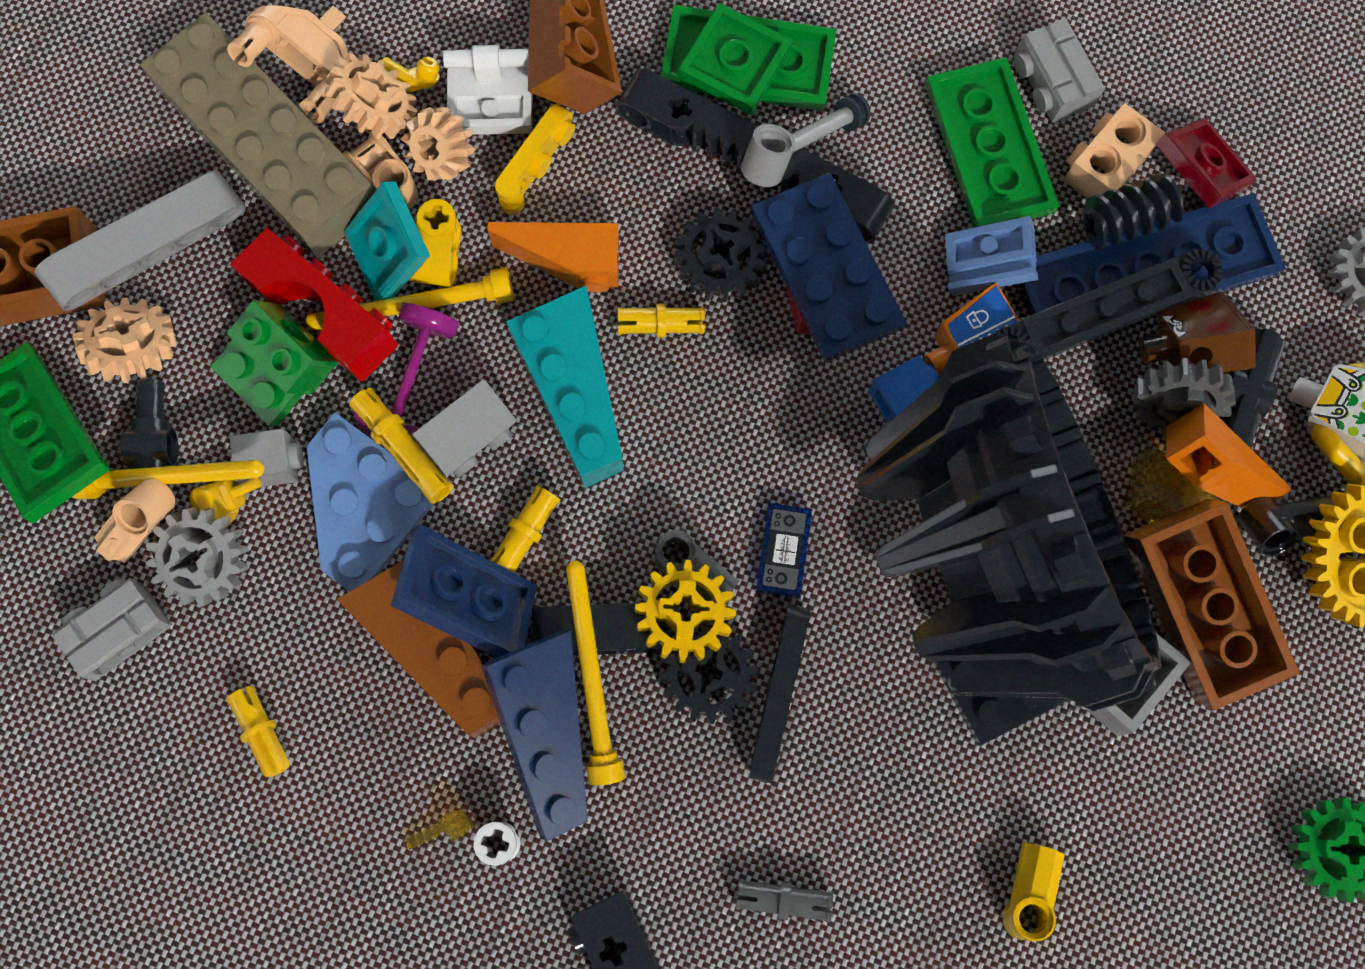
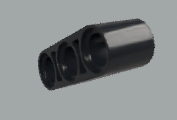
M638 603L590 605L598 655L661 652L663 645L658 642L652 647H647L646 641L651 633L649 630H637V624L646 619L645 615L634 612L635 604ZM571 605L533 608L532 643L563 629L571 631L573 656H579ZM656 619L658 626L664 632V622L657 621Z

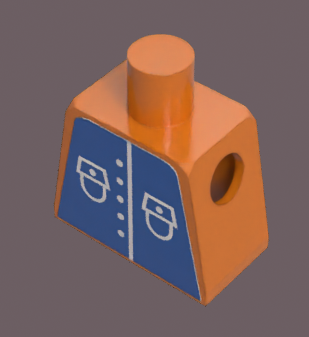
M997 283L987 288L941 323L935 334L940 348L924 355L925 364L932 365L939 376L942 375L953 350L992 335L1002 327L1020 321Z

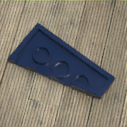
M563 629L481 664L538 834L546 842L588 822L571 631Z

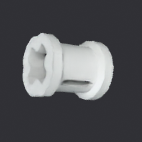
M491 822L478 830L474 838L473 847L476 856L481 862L487 865L498 866L517 856L520 850L521 839L516 833L514 826L506 822ZM499 830L503 831L502 840L509 842L508 850L499 851L495 857L492 855L493 847L486 844L488 836H496Z

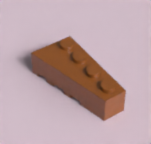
M529 0L528 92L583 114L592 111L622 93L604 0Z
M403 561L339 597L337 600L469 736L477 738L500 724L481 668V664L485 662L477 648L391 606Z

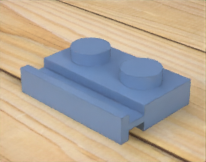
M1030 216L945 234L947 272L949 274L948 290L952 296L983 291L996 283L999 287L1038 280L1034 223Z

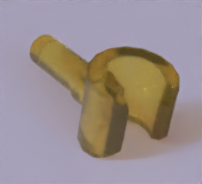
M455 810L445 814L432 827L405 839V843L408 849L411 850L440 836L443 832L454 843L469 832L474 825L463 811Z

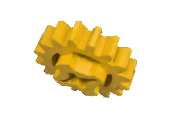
M691 560L685 561L682 571H677L672 562L666 564V576L662 577L655 571L650 574V580L654 585L653 588L641 586L638 594L646 599L647 603L635 604L634 612L645 615L646 618L637 624V630L650 631L651 635L647 639L646 645L648 648L656 645L658 642L663 645L661 657L664 659L673 650L678 652L679 663L685 662L688 652H694L695 657L699 661L703 660L705 657V646H708L715 652L720 649L721 644L716 637L717 634L729 637L732 629L723 622L724 620L734 619L736 616V610L725 607V604L733 598V592L725 591L721 593L719 588L724 577L720 575L713 580L707 577L709 566L706 564L699 572L692 571ZM678 583L677 592L670 598L656 600L666 587ZM696 585L702 587L711 596L713 601H705L696 591ZM684 601L689 603L690 610L697 611V613L691 615L688 622L681 621V614L679 612H673ZM656 619L660 622H666L675 632L674 639L660 629ZM714 623L706 635L692 641L694 630L700 624Z

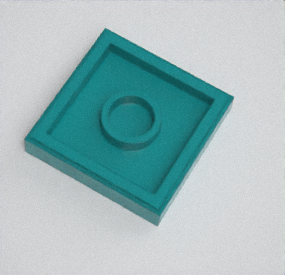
M396 181L382 182L344 230L347 241L375 301L393 298L430 257Z

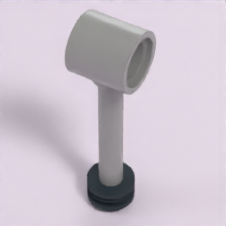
M852 93L836 102L833 113L792 134L783 127L774 124L758 126L752 135L741 164L743 175L755 185L761 187L776 186L781 182L793 152L839 128H843L846 131H854L865 125L871 115L868 102L862 95Z

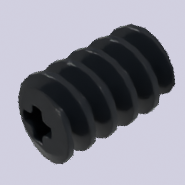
M1163 173L1155 174L1149 179H1140L1134 184H1125L1119 187L1118 190H1107L1102 195H1092L1087 198L1083 209V224L1089 243L1094 250L1101 251L1106 247V240L1109 244L1116 246L1121 243L1122 235L1125 239L1131 241L1137 238L1139 231L1143 235L1151 234L1154 230V225L1157 229H1166L1169 227L1170 218L1174 222L1181 223L1184 213L1183 198L1175 181Z

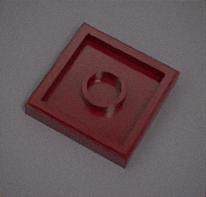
M1206 118L1170 131L1155 143L1209 209L1246 191L1257 182L1254 174Z

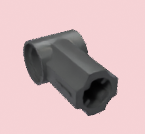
M672 530L660 537L655 548L654 560L656 566L663 573L666 574V564L669 563L663 555V547L675 542L683 545L686 549L687 560H691L692 571L699 572L706 564L709 566L707 575L709 579L713 580L720 575L724 577L719 588L721 593L732 591L740 582L699 548L688 533ZM685 561L680 564H673L677 571H682ZM696 585V591L705 601H713L711 596L702 587Z

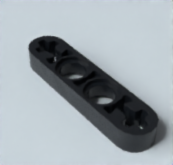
M791 604L787 606L748 774L750 779L770 784L773 780L811 609Z

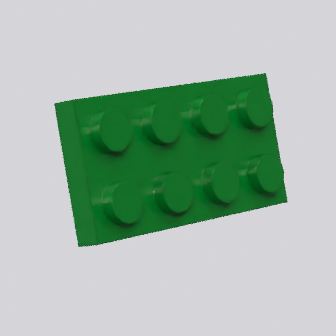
M673 5L661 76L691 92L709 94L678 78V69L714 10ZM747 16L793 40L792 50L760 102L824 111L837 29Z
M1007 57L928 76L925 87L973 228L1027 216L1034 219L1055 213L1059 208V203Z
M26 342L0 360V478L21 516L34 524L110 471L39 352L29 342Z

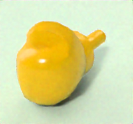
M253 478L241 484L235 480H225L196 487L190 492L191 507H196L199 513L201 510L213 508L215 511L214 520L228 515L231 518L230 525L236 519L239 508L245 504L244 494L260 488L262 483L259 478Z

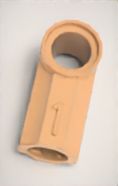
M146 479L115 503L112 515L94 537L98 546L96 551L108 561L119 560L123 563L128 561L153 531V528L173 511L175 497L170 488L160 480Z

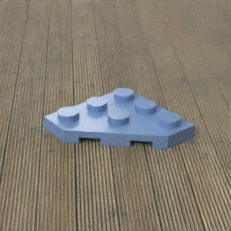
M334 412L307 445V455L321 571L350 592L379 575L433 504L428 501L420 488L410 479L387 450L376 444L371 438Z

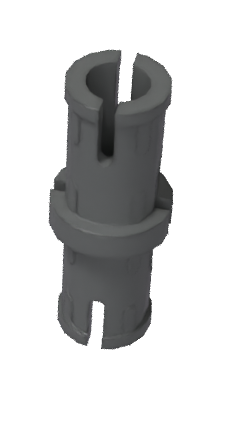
M744 879L739 880L736 910L745 909L778 914V919L787 920L788 916L823 920L829 923L831 921L833 891L826 892L791 887V882L782 881L781 885L746 881Z

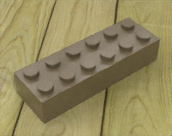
M205 12L139 65L160 94L313 256L318 259L345 236L344 230L374 194L375 190L359 170L254 62L249 67L238 65L239 60L245 55L244 51L234 61L231 59L227 47L233 40Z

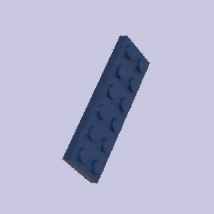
M1252 193L1224 201L1210 209L1203 207L1183 213L1181 223L1174 222L1170 218L1169 227L1160 230L1154 225V230L1151 234L1143 235L1139 231L1137 238L1131 241L1125 239L1122 235L1121 243L1116 246L1109 244L1106 240V247L1101 251L1094 250L1089 241L1038 255L1036 256L1038 280L1019 283L1018 285L1031 316L1163 261L1188 253L1193 249L1199 250L1204 248L1206 251H1213V255L1217 254L1219 262L1222 261L1223 263L1222 269H1224V273L1222 274V280L1215 288L1187 302L1279 276L1286 270V267L1257 198ZM1193 262L1189 265L1191 266L1189 271H1192L1190 275H1194L1195 280L1199 279V282L1202 280L1206 282L1208 280V271L1202 264Z

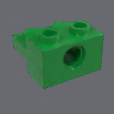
M253 300L227 332L232 340L211 365V368L268 426H278L304 394H313L338 362L281 304Z

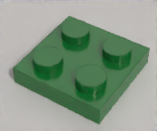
M719 3L679 67L678 78L753 115L792 50L793 40Z

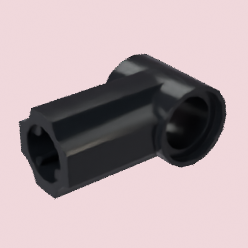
M1330 496L1324 498L1315 497L1279 505L1273 498L1261 497L1251 501L1241 510L1238 515V521L1263 555L1267 557L1276 556L1289 550L1296 541L1303 540L1307 536H1315L1316 530L1310 525V519L1322 521L1324 516L1320 512L1319 505L1334 504Z

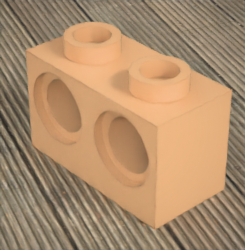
M1124 103L1114 116L1108 112L1103 115L1091 131L1096 137L1089 145L1082 141L1066 161L1072 167L1063 181L1086 198L1095 194L1102 195L1110 189L1118 190L1119 187L1126 184L1156 147L1155 143L1165 132ZM1117 136L1124 137L1129 144L1121 142ZM1091 165L1099 166L1105 174L1096 172Z

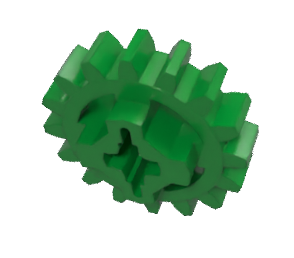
M1334 798L1333 803L1330 800L1316 801L1317 811L1314 809H1303L1301 811L1307 823L1305 825H1292L1291 827L1296 834L1300 835L1299 842L1288 844L1289 849L1299 851L1301 856L1300 859L1292 863L1293 868L1306 869L1308 874L1305 876L1303 883L1306 886L1316 887L1320 885L1319 895L1322 897L1334 898L1336 895L1338 901L1353 903L1354 897L1357 900H1365V871L1363 872L1365 869V802H1354L1351 805L1349 798ZM1346 845V848H1355L1356 852L1346 853L1345 855L1338 851H1332L1331 847Z

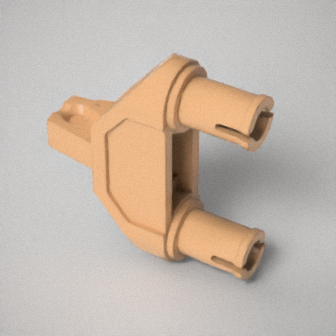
M277 5L262 6L256 8L246 18V29L228 45L227 51L233 61L244 51L245 55L239 60L238 65L249 67L255 58L265 48H268L315 86L312 92L300 102L299 109L307 116L313 108H316L317 111L309 120L312 123L320 124L332 110L331 105L335 101L334 98L325 95L328 85L324 80L339 57L345 59L348 55L344 39L336 33L346 16L334 6L320 19L309 10Z

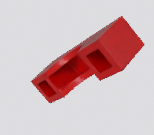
M266 228L230 265L267 302L282 305L293 300L305 299L323 304L325 316L318 341L332 358L362 383L398 346L389 332L393 325L377 309L373 308L370 312H367L360 306L363 300L346 283H343L340 287L335 285L331 281L334 278L333 274L320 261L314 258L309 263L302 256L305 254V251L290 236L286 234L281 239L269 228Z

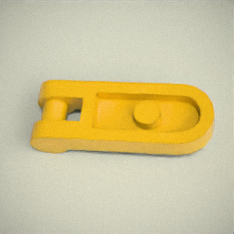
M554 104L548 109L495 183L500 207L507 214L515 215L523 210L525 206L524 193L535 178L541 179L550 167L553 153L559 145L565 146L575 131V124L572 123V112L559 104Z

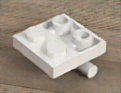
M473 45V50L443 51L444 67L448 68L447 108H450L452 116L457 114L464 116L463 130H473L472 135L530 134L533 131V93L528 92V49H500L499 45Z

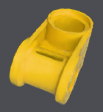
M431 199L419 208L416 219V226L430 257L409 279V282L452 287L457 275L462 227L456 218L453 207L447 201Z

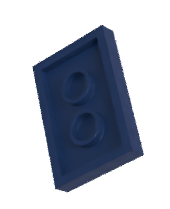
M420 524L411 533L391 606L497 658L525 646L537 585Z

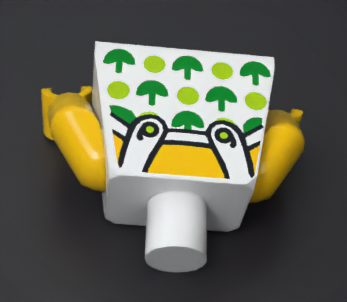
M1365 362L1335 365L1324 385L1299 377L1291 392L1289 401L1311 409L1307 432L1311 435L1312 440L1334 467L1347 480H1350L1349 484L1361 485V482L1365 481Z

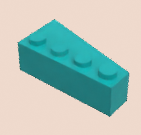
M587 286L506 321L511 339L584 489L624 471L623 458Z

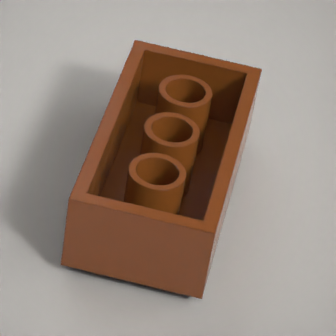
M76 206L0 220V326L104 306L106 301L105 293L73 310L63 311L34 274L35 268L44 259L96 232L94 224Z
M1205 499L1123 535L1170 645L1191 662L1183 672V676L1195 701L1215 711L1300 674L1228 502Z

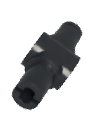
M136 380V419L131 420V428L124 429L122 432L120 444L122 460L127 468L174 466L177 463L179 454L178 438L175 429L169 427V421L164 419V382L161 380Z

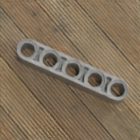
M211 171L50 255L35 268L34 274L63 311H70L233 222L244 212L246 205L219 171Z

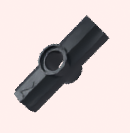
M1266 328L1255 329L1256 367L1228 372L1232 376L1236 405L1231 406L1232 414L1230 417L1220 416V419L1250 448L1256 436L1260 420L1266 416L1275 399L1277 386L1272 382L1286 342L1280 337V333Z

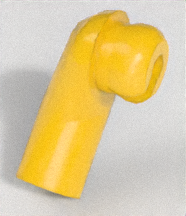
M389 57L381 60L384 62L385 70L388 72L396 70L398 72L396 79L410 85L407 93L432 88L440 78L438 73L440 66L431 57H423L422 60L417 61L416 67L406 69Z

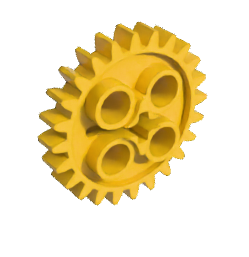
M1362 481L1361 485L1347 484L1346 493H1331L1334 505H1319L1320 512L1324 518L1322 521L1310 519L1309 523L1316 530L1315 536L1304 537L1303 541L1312 546V552L1301 556V560L1312 563V568L1303 574V578L1316 581L1309 590V594L1321 597L1318 607L1331 611L1330 617L1332 619L1345 621V624L1362 628L1365 626V555L1360 556L1359 559L1351 557L1339 558V555L1346 552L1365 553V481Z

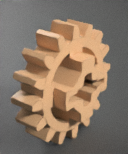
M349 53L345 59L339 57L324 80L328 85L325 95L335 99L331 105L332 109L342 110L345 113L343 121L345 123L356 122L358 124V132L363 133L366 129L371 130L377 139L381 137L383 132L390 139H394L397 133L402 135L408 128L406 122L417 113V109L413 107L416 97L406 93L410 85L396 79L398 76L396 70L388 72L384 69L383 61L371 62L366 54H363L360 60L353 53Z
M127 297L122 298L119 306H113L110 301H105V310L101 312L92 308L88 310L91 320H78L79 332L73 334L75 350L80 364H86L90 375L101 371L104 381L107 382L114 375H120L122 382L128 383L130 375L136 373L141 379H146V370L152 368L161 371L163 367L160 359H172L171 347L177 345L171 318L169 315L163 316L159 305L148 309L145 299H141L136 305H130Z

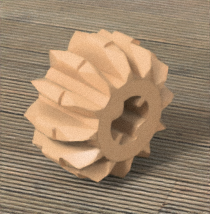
M429 107L420 110L418 116L410 118L406 122L410 132L405 133L401 140L409 145L410 150L403 157L415 160L413 172L421 173L425 171L427 180L436 181L440 178L450 180L457 177L459 172L466 170L471 165L467 156L474 154L476 148L467 142V138H470L474 131L470 129L463 130L464 116L459 114L452 116L450 108L447 107L437 109Z

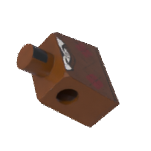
M1221 291L1160 312L1158 315V334L1140 338L1139 352L1145 364L1167 359L1172 366H1179L1182 358H1187L1189 364L1195 365L1202 359L1207 360V369L1220 365L1222 366L1223 373L1251 369L1256 367L1255 328Z

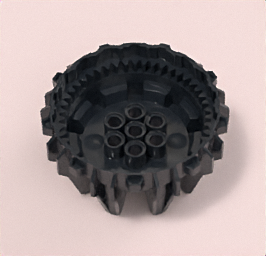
M994 333L953 350L941 377L863 446L865 455L872 460L863 467L857 476L858 488L861 494L868 499L874 501L917 499L923 523L888 542L878 550L876 560L882 574L890 578L939 567L951 594V603L919 625L913 633L912 640L916 651L920 657L934 662L963 661L950 672L947 681L948 690L953 695L1070 699L1094 712L1141 697L1144 691L1156 688L1153 672L1161 668V654L1156 631L1115 511L1077 421L1054 374L1037 346H1034L1030 340L1023 342L1021 337L1015 339L1002 333Z

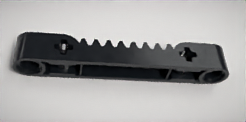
M647 69L636 70L615 105L616 111L627 122L668 144L686 146L692 143V151L694 152L706 146L707 158L712 159L718 153L721 154V165L723 167H726L732 161L737 162L736 173L739 175L742 173L741 164L755 129L758 127V125ZM803 148L793 152L779 183L781 185L780 193L831 173L865 242L873 243L894 207V201L891 196L879 187Z

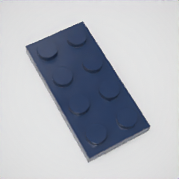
M831 173L751 205L750 213L824 363L905 328L907 322Z

